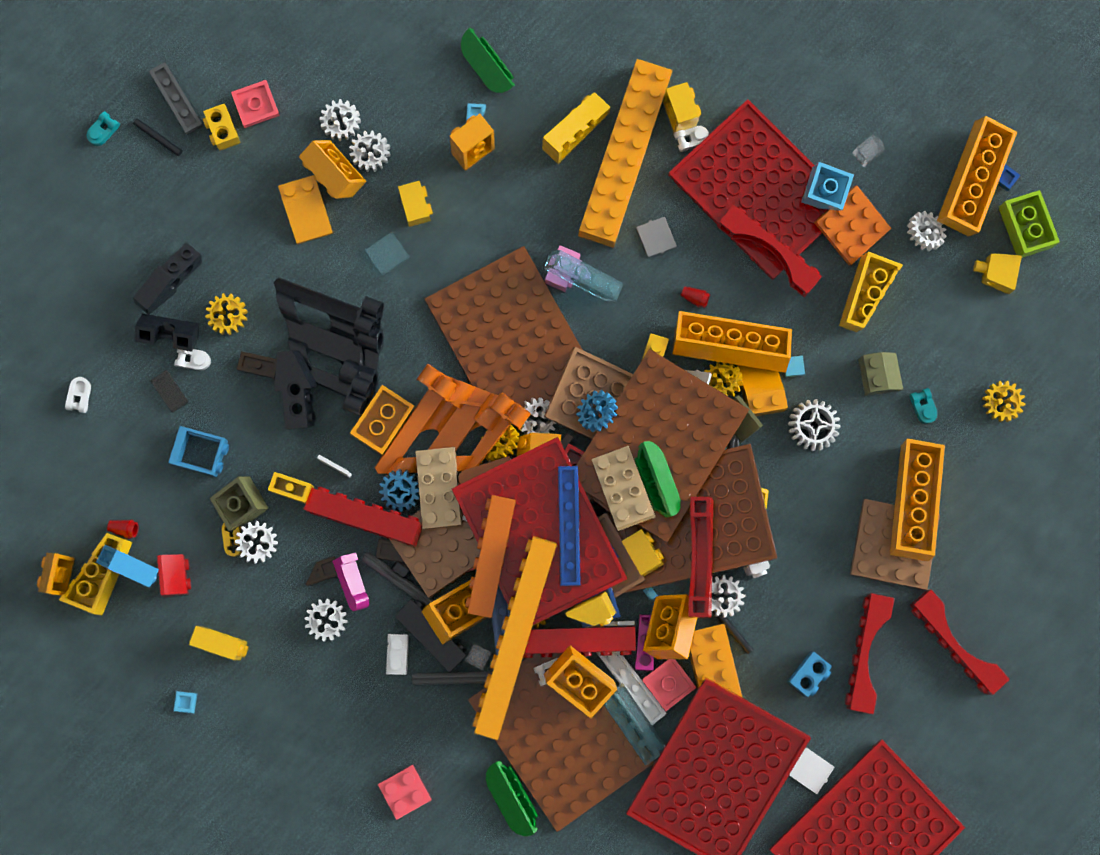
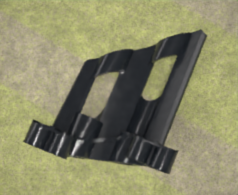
M278 277L273 283L276 289V299L280 312L287 323L290 335L288 338L290 351L299 350L318 385L346 397L343 408H341L342 410L361 416L370 403L372 395H375L378 386L377 369L379 354L382 351L384 333L381 329L384 302L365 296L359 308ZM296 301L325 312L331 320L330 329L326 330L300 320L296 313L294 302ZM307 348L338 360L343 365L339 377L312 367L308 358Z

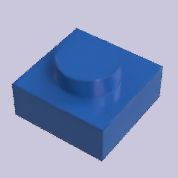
M1005 164L998 185L1008 192L1020 174Z

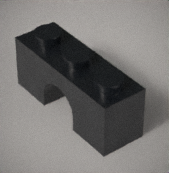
M142 313L135 325V342L154 345L161 338H169L173 340L174 349L192 352L199 339V323Z

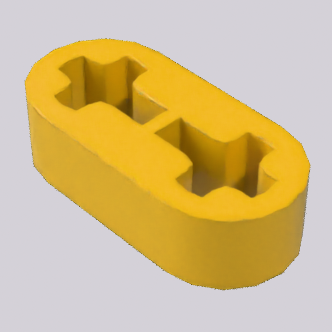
M223 523L224 550L227 555L237 557L242 552H236L235 550V553H233V551L229 550V547L232 546V540H234V544L235 540H240L236 535L237 532L241 533V527L239 526L233 530V537H231V533L226 531L227 527Z

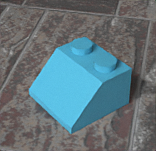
M818 162L812 167L801 202L820 209L842 211L854 175Z

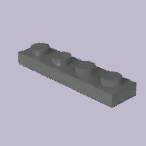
M164 62L150 70L151 76L185 133L189 135L203 127L167 64Z

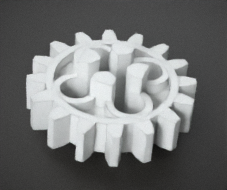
M339 99L338 104L334 100L332 101V106L326 104L327 110H321L324 117L319 118L322 123L321 128L325 130V135L331 134L332 140L337 136L339 141L342 140V137L349 140V134L355 136L354 129L359 130L360 128L357 124L361 123V119L358 118L360 114L359 111H355V105L350 107L349 101L343 104L341 99ZM335 110H339L344 126L347 128L344 131L341 130L337 115L334 112ZM333 121L334 125H328L329 122Z
M364 131V136L362 137L357 134L358 140L352 139L354 146L349 147L352 152L350 157L354 159L353 164H359L360 170L365 167L366 172H369L370 168H373V171L376 172L377 166L382 169V163H388L386 157H390V152L387 151L390 149L389 144H386L387 139H381V133L375 136L374 131H371L370 135H367V132ZM365 145L368 151H371L373 148L374 154L376 156L381 154V157L375 158L373 152H369L368 160L362 161L363 158H367V152L364 147L360 149L359 146Z
M926 211L918 212L909 219L910 223L907 224V227L910 228L907 233L912 235L910 240L916 241L915 246L921 245V250L927 248V251L936 250L945 242L944 239L947 237L943 234L946 228H942L943 224L937 221L938 216L933 217L932 212L928 215Z
M540 397L537 401L535 398H531V403L524 401V408L533 417L540 416L546 419L544 414L550 402L545 400L543 403V399ZM541 406V410L537 412V407ZM528 418L520 431H525L524 435L529 433H549L550 429L555 430L552 425L556 423L551 420L544 423L539 419L534 421ZM538 425L537 430L533 431V426Z
M256 521L255 526H252L249 522L247 529L244 526L241 527L243 533L237 532L236 536L240 540H235V544L239 545L236 548V552L241 551L240 558L246 556L247 563L250 559H253L254 564H257L258 559L264 563L265 557L269 559L272 557L270 552H276L273 546L277 545L278 542L273 541L277 534H271L270 532L273 528L266 529V523L259 526V522ZM262 531L264 536L260 538L259 543L268 544L269 549L264 550L261 545H257L256 553L251 555L249 549L252 548L254 542H246L244 536L248 535L254 541L257 538V532Z
M722 575L720 580L716 576L713 578L714 582H712V593L716 596L723 592L725 596L734 593L736 599L733 600L732 597L725 600L722 597L716 600L712 599V611H715L716 617L720 613L722 618H726L727 613L731 617L734 615V611H740L738 605H744L741 599L745 595L740 593L744 588H738L739 581L732 582V576L727 580L725 575ZM721 584L726 585L725 591L723 588H721ZM723 602L725 605H727L726 610L722 609L721 604Z
M320 599L318 600V606L314 603L311 604L313 610L307 609L310 616L304 618L309 621V624L305 625V627L311 628L309 634L315 633L316 640L322 636V641L326 642L327 637L333 641L334 635L340 637L339 631L346 630L342 625L343 623H348L347 620L343 619L347 613L341 612L343 606L337 607V601L330 604V599H326L325 603ZM333 608L334 613L329 616V620L337 621L338 627L333 628L331 624L326 623L324 625L325 631L320 633L318 628L324 624V621L315 619V613L319 612L321 616L327 617L328 609Z

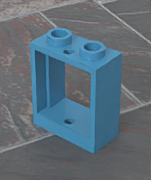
M180 426L168 463L173 466L217 477L218 473L220 474L223 469V456L227 455L229 450L228 440ZM190 435L220 443L211 470L182 462Z
M104 545L96 563L147 587H150L158 577L157 572L159 569L107 545Z

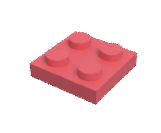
M267 80L231 92L244 128L280 116Z
M675 659L666 660L642 679L665 712L697 688Z
M414 765L378 784L396 820L432 800Z

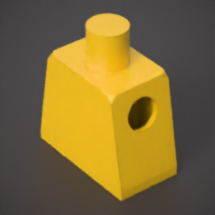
M993 253L986 258L985 262L976 260L973 271L983 273L981 280L983 284L1010 294L1016 288L1022 256Z
M650 333L642 360L649 349L663 357L669 339Z

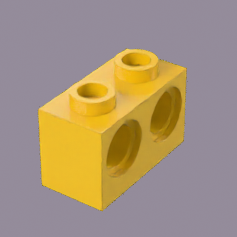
M225 103L203 111L205 114L203 122L206 129L210 128L212 134L209 135L213 146L216 145L219 151L240 143ZM215 117H221L220 121L213 122ZM221 134H228L225 139H219Z

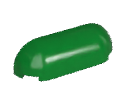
M468 28L461 39V51L464 57L491 91L495 93L509 91L515 86L511 81L514 78L484 37L478 38L474 30Z
M650 441L642 442L638 446L639 450L635 458V464L652 509L658 511L664 517L674 516L680 510L681 500L662 450L655 443Z
M502 761L495 762L487 769L486 783L507 824L518 835L531 836L535 834L538 829L536 828L535 819L538 818V815L519 778L511 766L506 767L502 764Z

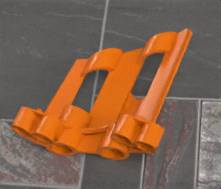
M427 364L416 380L426 385L428 391L380 458L375 469L378 474H389L391 471L396 473L398 469H401L402 473L406 470H409V473H417L416 457H402L419 433L430 429L439 432V435L428 450L455 447V451H457L470 431L483 426L488 431L470 456H456L457 472L479 466L509 426L513 424L520 430L531 413L503 393L496 395L446 376Z

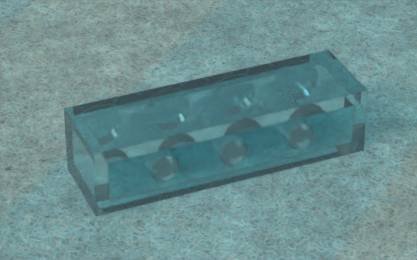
M562 250L551 251L544 267L545 270L605 301H616L624 284Z
M621 683L617 686V691L607 700L604 706L642 762L647 765L661 756L665 744L627 688Z

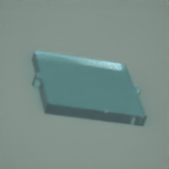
M393 232L365 249L372 260V265L378 268L382 276L410 258L403 248V243L398 241Z

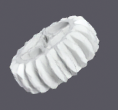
M817 399L813 400L812 404L810 400H807L805 405L803 403L799 404L800 409L794 408L795 414L790 415V418L794 421L788 422V425L794 426V428L790 429L789 433L795 432L796 435L792 439H799L797 442L798 446L805 443L803 446L805 450L809 445L811 451H814L816 446L819 451L823 449V445L828 448L830 446L829 442H835L833 436L839 435V432L834 429L840 428L839 424H835L840 418L833 417L837 412L836 410L829 411L832 407L831 405H828L826 408L824 407L825 401L818 405ZM812 411L810 420L800 421L803 413ZM818 412L825 416L828 423L820 419ZM813 421L816 422L815 424H818L816 429H813V426L811 427L810 425ZM801 429H806L809 432L810 438L806 437ZM828 429L825 438L817 440L819 430Z

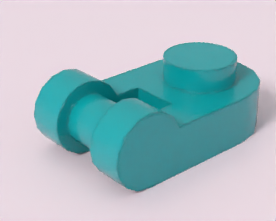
M104 111L88 129L87 139L94 146L103 145L119 128L120 123L112 120L110 115ZM105 124L108 125L106 130L102 128Z
M925 388L920 393H911L909 395L919 421L924 424H930L935 421L938 413L930 389ZM924 399L926 404L921 406L920 400Z

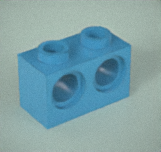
M810 651L786 682L804 697L813 696L819 689L817 685L820 681H825L831 674L829 670L832 666L814 651ZM815 662L821 665L819 673H815L812 669ZM804 677L809 681V686L805 689L800 685V681Z

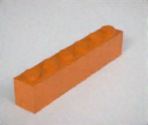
M492 495L491 499H487L485 510L489 511L488 517L483 518L481 527L485 532L483 538H479L477 549L481 550L480 556L475 557L473 569H477L475 577L471 576L469 588L473 589L471 597L467 596L465 608H469V614L492 618L516 502L515 499Z

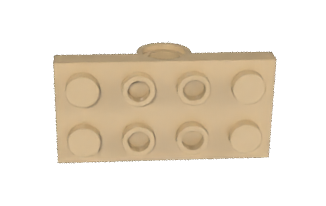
M629 446L592 459L618 531L655 518Z
M455 447L416 451L422 528L462 525L461 507L452 491V488L459 485Z

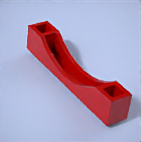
M733 205L719 221L717 227L730 238L753 241L768 249L784 267L790 287L805 298L821 279L820 272L815 267L807 265L803 257L791 252L787 244L780 243L775 239L776 237L772 232L765 231L760 227L761 224L756 219L749 218L741 207Z
M691 497L692 563L688 617L711 618L713 499L711 497Z
M932 589L926 590L910 604L914 616L918 619L921 618L925 622L924 626L928 632L934 633L938 637V643L944 649L947 648L951 652V658L965 668L963 670L964 673L978 683L976 686L983 694L994 695L1010 680L997 664L977 659L959 645L947 624L945 604Z
M871 593L867 594V597L863 599L862 608L865 610L864 615L859 620L861 632L860 635H857L855 646L858 648L857 654H854L852 659L854 670L848 680V685L851 686L850 692L845 697L846 709L874 714L877 694L869 676V650L877 631L891 618L895 598Z

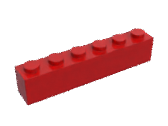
M318 487V489L311 488L303 509L306 512L416 547L422 531V524L419 522V518L408 515V518L401 516L400 512L391 509L390 512H386L379 505L372 504V506L365 505V501L354 498L352 501L347 499L346 495L336 492V495L329 493L330 490L323 487Z
M635 627L531 630L523 658H533V654H541V658L553 657V653L562 654L569 646H572L583 656H592V652H600V656H612V652H620V655H632V651H636Z

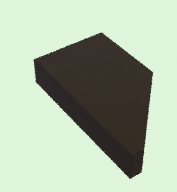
M333 556L316 562L306 582V586L308 587L337 577L338 575L333 564V560L336 557Z

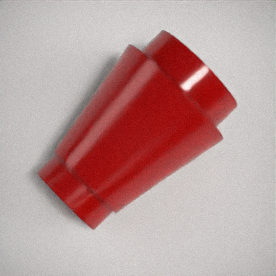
M685 286L681 297L698 308H705L710 294L706 290Z
M110 520L107 525L108 532L128 539L131 537L135 538L139 529L138 523L134 522V520Z

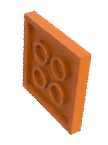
M857 185L849 190L842 211L828 209L814 222L848 265H852L891 229Z

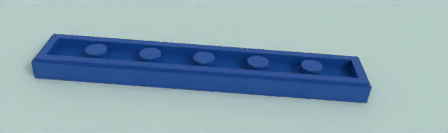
M558 466L560 586L580 585L578 466Z

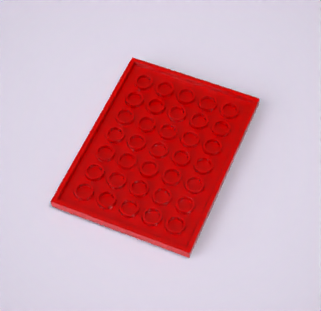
M748 99L668 173V176L717 225L733 205L741 207L749 218L756 219L761 224L760 227L765 231L772 232L776 237L775 239L780 243L787 244L790 247V251L795 255H800L822 234L814 222L828 209L816 208L801 202L812 167L815 165ZM731 238L772 281L784 270L778 258L762 245L745 239Z
M558 437L452 488L477 542H479L480 537L483 538L485 532L481 527L483 518L488 517L489 511L485 510L487 499H491L492 495L516 500L498 585L508 605L511 596H516L517 591L513 590L517 577L521 578L523 573L519 569L522 559H527L528 552H525L528 539L532 540L533 536L557 544L533 625L627 580L621 564L578 479L580 585L560 586L558 466H572Z
M705 677L626 814L697 855H741L811 737Z
M880 739L769 850L774 855H939L965 829V826L898 755Z

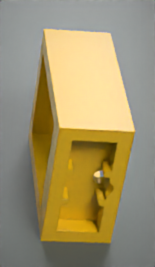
M195 626L189 643L191 646L232 660L245 658L249 646H246L248 641L203 626Z

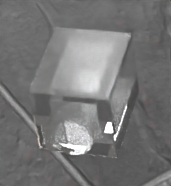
M873 134L856 147L852 154L865 167L880 156L885 147L882 140L876 138Z
M474 644L465 661L483 670L492 653Z

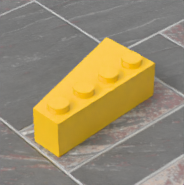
M595 92L590 96L587 95L577 108H574L567 117L543 137L542 150L559 164L610 113L611 107Z
M871 252L862 255L839 326L854 332L864 329L876 310L878 303L884 297L886 290L895 279L894 277L903 265Z
M106 533L93 551L89 561L82 566L81 572L75 580H72L65 594H62L59 601L92 614L103 615L119 573L107 569L96 563L104 545L128 555L133 542Z

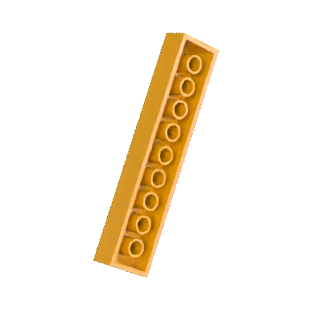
M640 59L636 60L579 229V237L614 248L666 88L670 81L671 69Z
M533 536L532 540L528 539L525 552H528L527 559H522L519 569L523 573L521 578L517 577L513 589L517 591L516 596H511L507 609L511 611L510 616H505L502 629L505 630L504 636L499 635L496 649H499L498 655H493L490 665L493 672L492 674L488 673L484 688L488 689L486 693L482 692L478 705L482 709L481 712H476L472 725L476 727V734L496 740L499 738L557 545L555 542Z

